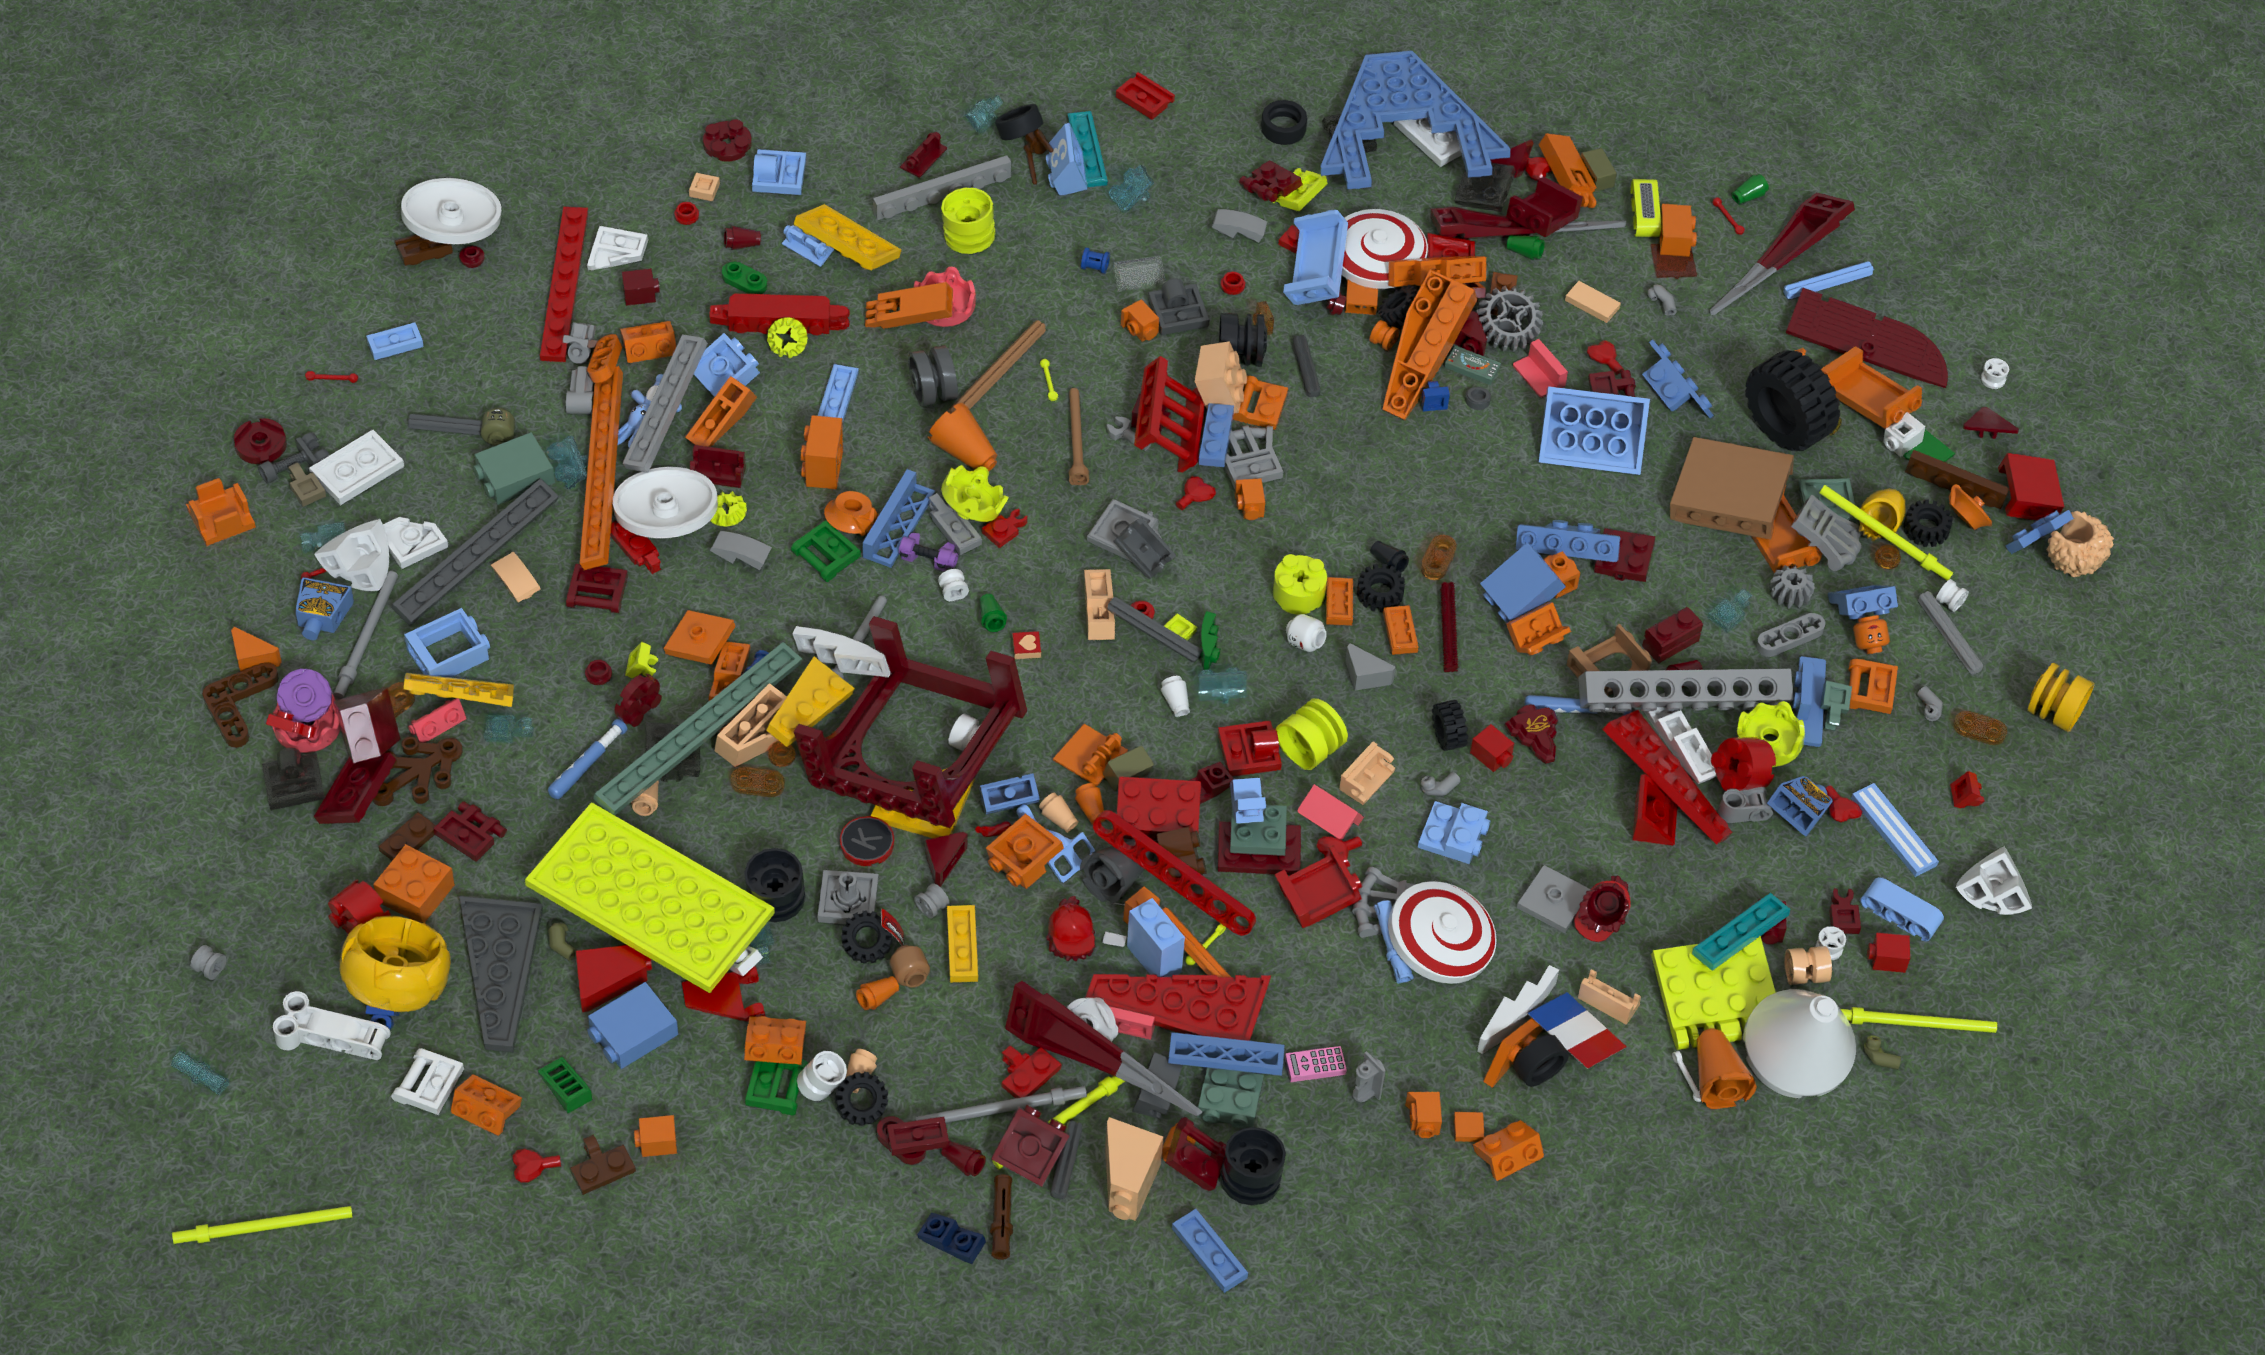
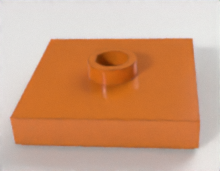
M687 610L663 648L665 654L712 665L736 627L734 620Z

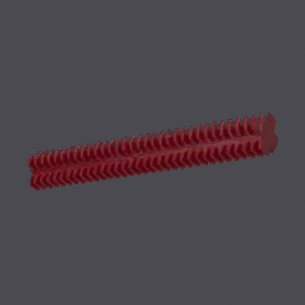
M1452 581L1449 583L1443 582L1441 584L1442 587H1440L1444 672H1457L1459 668L1457 661L1458 643L1456 640L1457 622L1455 619V583Z

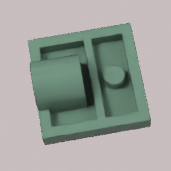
M1266 805V809L1263 810L1264 821L1235 823L1232 809L1230 853L1285 856L1287 806Z

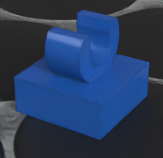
M1438 381L1427 382L1428 389H1423L1421 399L1423 412L1448 409L1450 396L1448 387H1439Z
M366 1005V1014H375L370 1021L377 1023L380 1018L386 1020V1027L389 1030L393 1028L394 1022L391 1016H399L400 1012Z

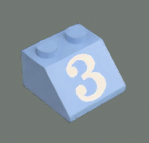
M1066 123L1049 142L1054 151L1046 155L1048 167L1052 172L1048 174L1051 188H1056L1059 195L1087 190L1083 151L1070 123Z

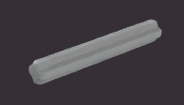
M1929 591L1920 594L1918 602L1969 673L1973 675L1981 672L1983 668L1982 662L1933 594Z

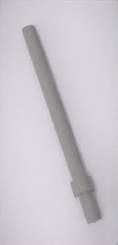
M394 571L388 572L348 663L340 671L338 676L339 682L333 693L337 699L344 698L349 684H353L357 676L356 669L397 581L398 574Z
M1085 1086L1062 1090V1087L1050 1089L1051 1092L917 1116L915 1118L917 1121L944 1117L945 1123L1014 1111L1017 1110L1018 1106L1024 1109L1026 1105L1031 1107L1052 1103L1053 1106L1063 1105L1065 1101L1085 1098L1087 1094Z

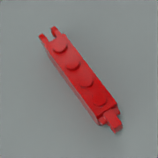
M733 294L729 297V304L711 305L709 313L711 324L729 326V331L741 334L746 332L768 334L772 324L781 318L798 320L805 327L807 333L812 335L829 334V330H845L850 325L848 307L830 305V300L826 296ZM790 328V330L787 331L786 334H789V335H790V334H791L790 331H791L792 328Z

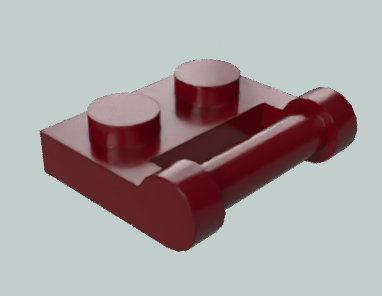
M575 564L567 594L566 606L571 608L584 606L611 610V613L619 614L628 579V570L600 566L584 570L580 564ZM578 592L611 595L613 597L612 599L580 596Z
M1183 1117L1176 1125L1166 1164L1204 1190L1211 1191L1216 1188L1225 1156L1226 1144L1222 1141H1215L1196 1128L1193 1121ZM1187 1136L1210 1150L1211 1156L1186 1140Z

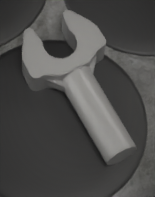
M1115 417V424L1121 427L1120 429L1107 424V433L1111 439L1116 441L1117 439L1125 438L1134 444L1135 433L1130 430L1131 421L1129 419ZM1149 444L1142 450L1146 451L1151 446V444Z

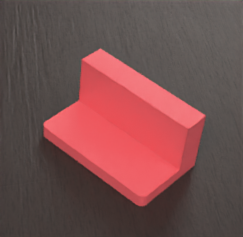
M1540 339L1531 342L1529 356L1513 363L1516 371L1541 398L1546 396L1548 387L1564 388L1566 386L1568 371Z
M1315 784L1297 810L1299 814L1340 840L1344 838L1353 823L1358 826L1364 818L1360 813Z
M1110 1007L1119 1033L1151 1040L1155 1028V1017Z

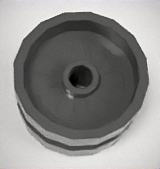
M946 345L932 347L929 356L924 350L909 352L908 365L911 383L920 406L924 407L935 404L937 395L943 402L957 399L958 385L955 368Z

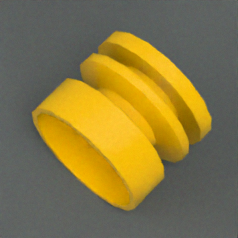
M2052 663L2047 671L2038 679L2032 691L2027 712L2034 715L2042 705L2039 718L2045 719L2051 711H2054L2053 725L2070 732L2083 712L2095 683L2078 675L2069 684L2067 683L2069 670L2064 669L2057 678L2060 665Z

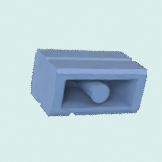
M1033 773L1024 775L1021 778L1015 777L979 787L985 815L1018 808L1022 804H1035L1040 800Z

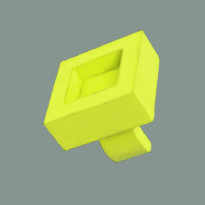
M641 642L629 654L625 676L635 678L641 673L644 676L646 674L652 676L656 672V669L649 666L655 665L658 662V658L650 654V645Z

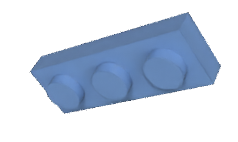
M1209 403L1199 454V465L1225 467L1234 416V405Z
M1197 1209L1172 1223V1230L1223 1293L1248 1278L1246 1269Z

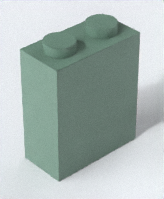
M532 432L474 454L476 465L473 466L475 476L478 480L483 479L484 490L488 498L493 497L497 505L519 497L540 478L547 485L555 483L553 467Z

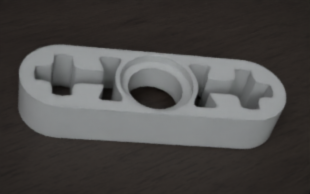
M1808 613L1767 630L1759 635L1756 649L1761 655L1772 657L1809 642L1823 634L1825 620L1819 614ZM1808 623H1810L1811 625H1817V628L1815 629L1814 626L1808 627ZM1793 632L1797 635V638L1788 639L1784 636V633Z

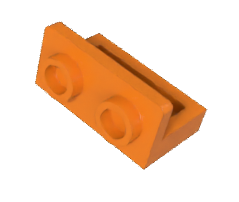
M1546 602L1506 623L1517 652L1528 653V655H1535L1543 650L1542 647L1547 644H1555L1564 639L1563 636L1571 632L1569 626H1562L1553 602Z
M1521 1120L1511 1123L1506 1128L1487 1135L1484 1139L1473 1144L1475 1153L1491 1166L1493 1178L1497 1181L1544 1157L1539 1133Z

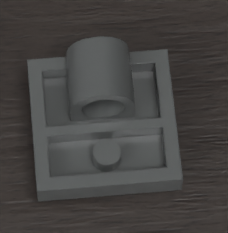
M1174 278L1166 281L1162 285V290L1148 292V300L1152 311L1159 317L1161 335L1209 327L1210 319L1197 284L1184 286L1182 280Z

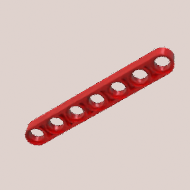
M1105 810L1096 817L1093 822V829L1099 837L1233 933L1244 936L1251 932L1256 923V916L1249 908L1116 813ZM1106 819L1110 821L1113 829L1108 830L1104 828L1101 820ZM1123 836H1131L1135 840L1136 845L1130 846L1126 844ZM1146 852L1155 853L1158 861H1150L1146 857ZM1168 868L1177 869L1181 877H1172L1168 872ZM1191 884L1201 886L1203 894L1195 893L1191 889ZM1213 901H1222L1226 906V910L1217 909ZM1236 917H1244L1248 921L1249 926L1239 925Z

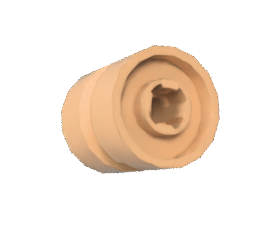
M1826 946L1810 947L1808 952L1803 948L1786 950L1784 967L1788 984H1806L1809 979L1812 983H1825L1831 980V956Z

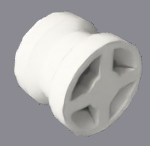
M1989 359L1984 365L1981 381L1986 387L1991 389L2001 388L2006 382L2009 366L2001 359Z
M950 569L939 576L938 582L943 589L942 592L946 601L963 599L968 595L969 588L964 582V575L961 570Z
M1950 579L1942 586L1936 600L1939 603L1947 604L1949 610L1955 612L1964 603L1969 591L1965 588L1957 587L1956 582Z
M1836 927L1823 928L1819 933L1815 947L1826 946L1830 952L1831 960L1838 959L1842 955L1846 943V935Z

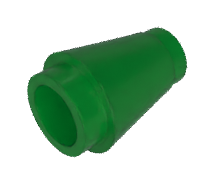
M1761 174L1751 175L1731 193V196L1740 205L1765 196L1769 186Z
M1510 235L1507 241L1508 250L1531 260L1535 258L1540 259L1545 248V241L1540 239L1539 236Z
M983 595L980 598L982 626L990 632H998L1005 627L1007 615L994 595Z

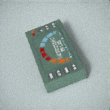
M1458 346L1453 348L1445 362V368L1489 385L1492 384L1501 367L1500 362Z

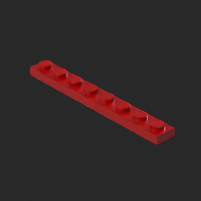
M563 207L540 361L566 362L569 343H563L564 335H570L588 219V208Z

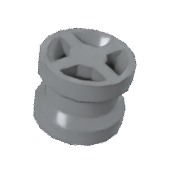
M932 883L927 887L925 893H919L915 897V903L921 912L932 919L937 915L939 909H945L949 905V899L941 887Z
M203 945L193 955L190 966L194 971H202L206 978L214 980L224 969L227 959L225 955L214 953L211 947Z

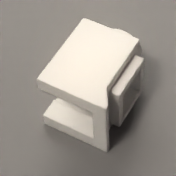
M1906 412L1901 421L1893 423L1885 429L1883 442L1890 451H1894L1902 457L1923 441L1926 426Z

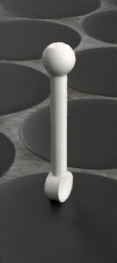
M1679 1051L1673 1052L1674 1062L1678 1063L1694 1093L1693 1099L1696 1102H1701L1700 1092L1682 1061L1681 1053Z

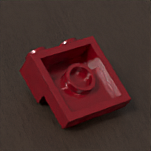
M1026 1105L1024 1109L1018 1106L991 1159L1042 1187L1070 1135L1065 1132L1067 1126L1052 1118L1049 1123L1039 1118L1042 1113L1029 1105Z

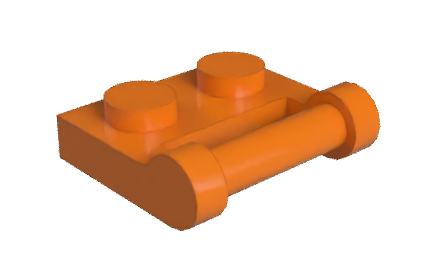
M1247 376V383L1243 387L1244 401L1240 404L1239 413H1234L1233 420L1265 428L1273 426V429L1276 430L1288 394V387L1262 382L1254 376ZM1253 391L1261 392L1254 413H1249L1247 409Z
M1862 659L1850 660L1849 686H1852L1849 708H1861L1891 714L1898 666ZM1862 673L1869 674L1866 696L1858 695Z

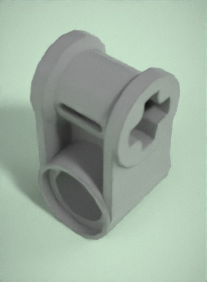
M1765 787L1743 791L1729 789L1723 794L1718 814L1727 823L1768 820L1773 815V810L1767 804V790Z

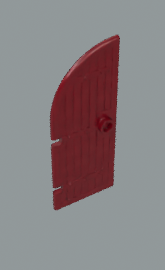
M1802 288L1786 334L1843 354L1856 346L1863 350V361L1916 380L1946 388L1948 370L1944 357L1937 346L1922 332L1908 324L1886 316L1883 317L1882 321L1875 319L1877 313L1832 297L1829 298L1828 302L1821 300L1823 294Z

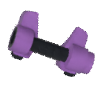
M911 533L908 537L904 536L899 546L901 559L913 562L919 555L934 560V569L945 572L947 568H955L959 555L955 553V546L947 542L939 550H934L919 545V533Z

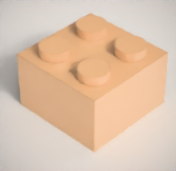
M1230 342L1201 346L1194 382L1207 410L1209 403L1234 405V413H1239L1240 404L1244 401L1243 387L1247 383V374L1245 369H1241L1237 351L1233 350Z

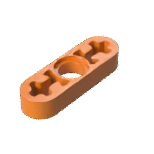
M616 334L604 336L596 343L587 368L589 376L594 383L606 381L614 373L622 350V345Z

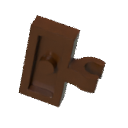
M594 1134L583 1139L584 1149L590 1159L570 1167L571 1174L582 1195L636 1172V1167L624 1144L602 1153Z

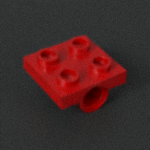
M1271 720L1218 727V737L1226 769L1232 777L1281 770L1282 762L1279 754L1278 734L1276 729H1273Z

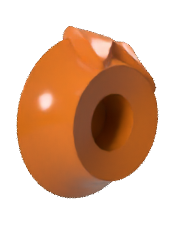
M1953 485L1949 495L1950 508L1972 530L1984 526H1992L1991 519L1982 508L1985 503L1978 496L1970 497L1959 485Z
M855 491L839 494L836 499H833L826 505L824 510L826 520L834 528L845 533L860 534L861 536L869 533L878 518V513L872 506L870 499L864 494Z

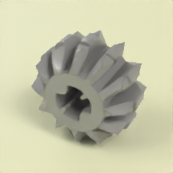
M1795 564L1792 569L1784 565L1782 570H1776L1769 587L1772 598L1778 599V605L1785 602L1788 609L1792 604H1795L1800 609L1803 603L1808 604L1815 587L1813 575H1807L1806 568L1798 570Z

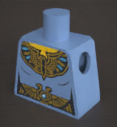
M302 578L296 605V617L298 626L304 627L302 635L306 639L316 640L320 631L331 633L336 631L353 605L354 600L351 586Z
M1802 776L1781 783L1767 804L1806 837L1833 801L1827 795V790L1824 786L1816 785L1809 778Z

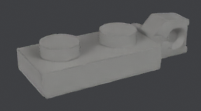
M938 493L928 498V507L931 509L930 516L947 540L955 546V550L959 555L982 545L981 536L970 522L961 518L954 509L943 501Z

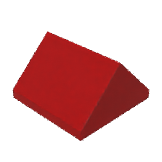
M1646 774L1640 776L1636 793L1632 840L1673 846L1675 845L1678 805Z

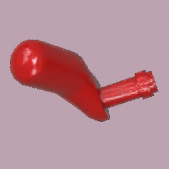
M1004 821L995 826H977L975 831L981 833L984 837L999 836L1011 824L1008 821Z

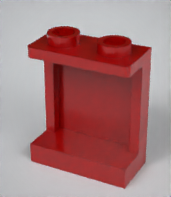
M2012 453L2006 454L1998 466L1999 473L2007 475L2011 500L2005 507L2006 515L2039 520L2056 510L2060 514L2064 509V502L2055 461L2041 457Z
M1334 845L1329 848L1331 853L1329 856L1290 876L1287 875L1285 870L1275 874L1277 883L1302 928L1311 926L1362 900L1359 892L1362 884L1356 873L1350 874L1347 869L1350 867V863L1344 852L1338 853Z

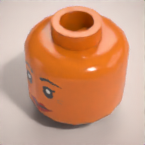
M1879 615L1859 618V623H1856L1853 627L1857 648L1860 650L1866 649L1867 654L1883 652L1882 646H1886L1890 642L1887 622L1884 619H1879Z

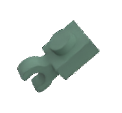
M1826 681L1823 684L1820 708L1828 710L1824 729L1835 731L1836 726L1840 724L1841 713L1846 714L1849 711L1852 686Z

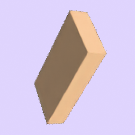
M1581 281L1575 284L1565 298V301L1606 323L1620 309L1621 305L1620 302Z

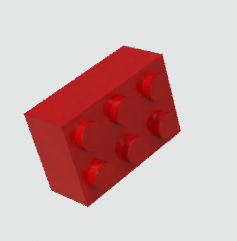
M1119 777L1117 815L1152 840H1158L1157 834L1189 826L1192 827L1193 831L1199 832L1201 781ZM1128 835L1123 836V838L1133 839L1131 836Z

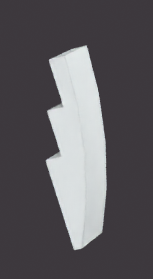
M796 626L792 633L798 651L817 654L821 662L837 664L840 672L889 677L891 674L885 655L864 643L828 631Z
M1665 693L1660 694L1659 696L1665 697ZM1657 707L1655 711L1644 712L1672 754L1680 761V765L1697 784L1717 777L1715 767L1711 763L1712 754L1697 728L1692 729L1681 710L1677 712L1667 711V707Z
M1549 965L1538 985L1526 981L1515 1001L1507 997L1503 998L1480 1037L1477 1052L1483 1054L1490 1050L1531 1017L1527 1013L1542 1005L1557 982L1559 969Z

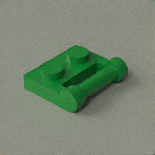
M826 520L794 542L791 547V552L805 559L820 573V577L826 582L836 577L837 573L861 557V550ZM814 546L832 563L827 566L808 547Z
M802 1059V1064L800 1065L756 1061L745 1098L746 1106L780 1111L782 1114L794 1116L798 1107L796 1103L799 1092L797 1084L798 1074L808 1062ZM784 1070H791L792 1075L785 1099L777 1098Z

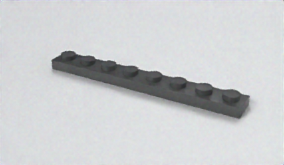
M540 478L396 600L391 608L411 626L553 505L559 496Z

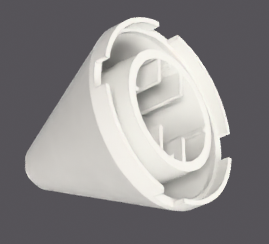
M1800 989L1776 992L1764 998L1754 1008L1744 1027L1743 1042H1745L1748 1055L1746 1060L1751 1070L1767 1087L1784 1096L1801 1098L1802 1096L1817 1095L1818 1097L1827 1094L1844 1081L1854 1064L1856 1041L1853 1029L1847 1017L1830 997Z

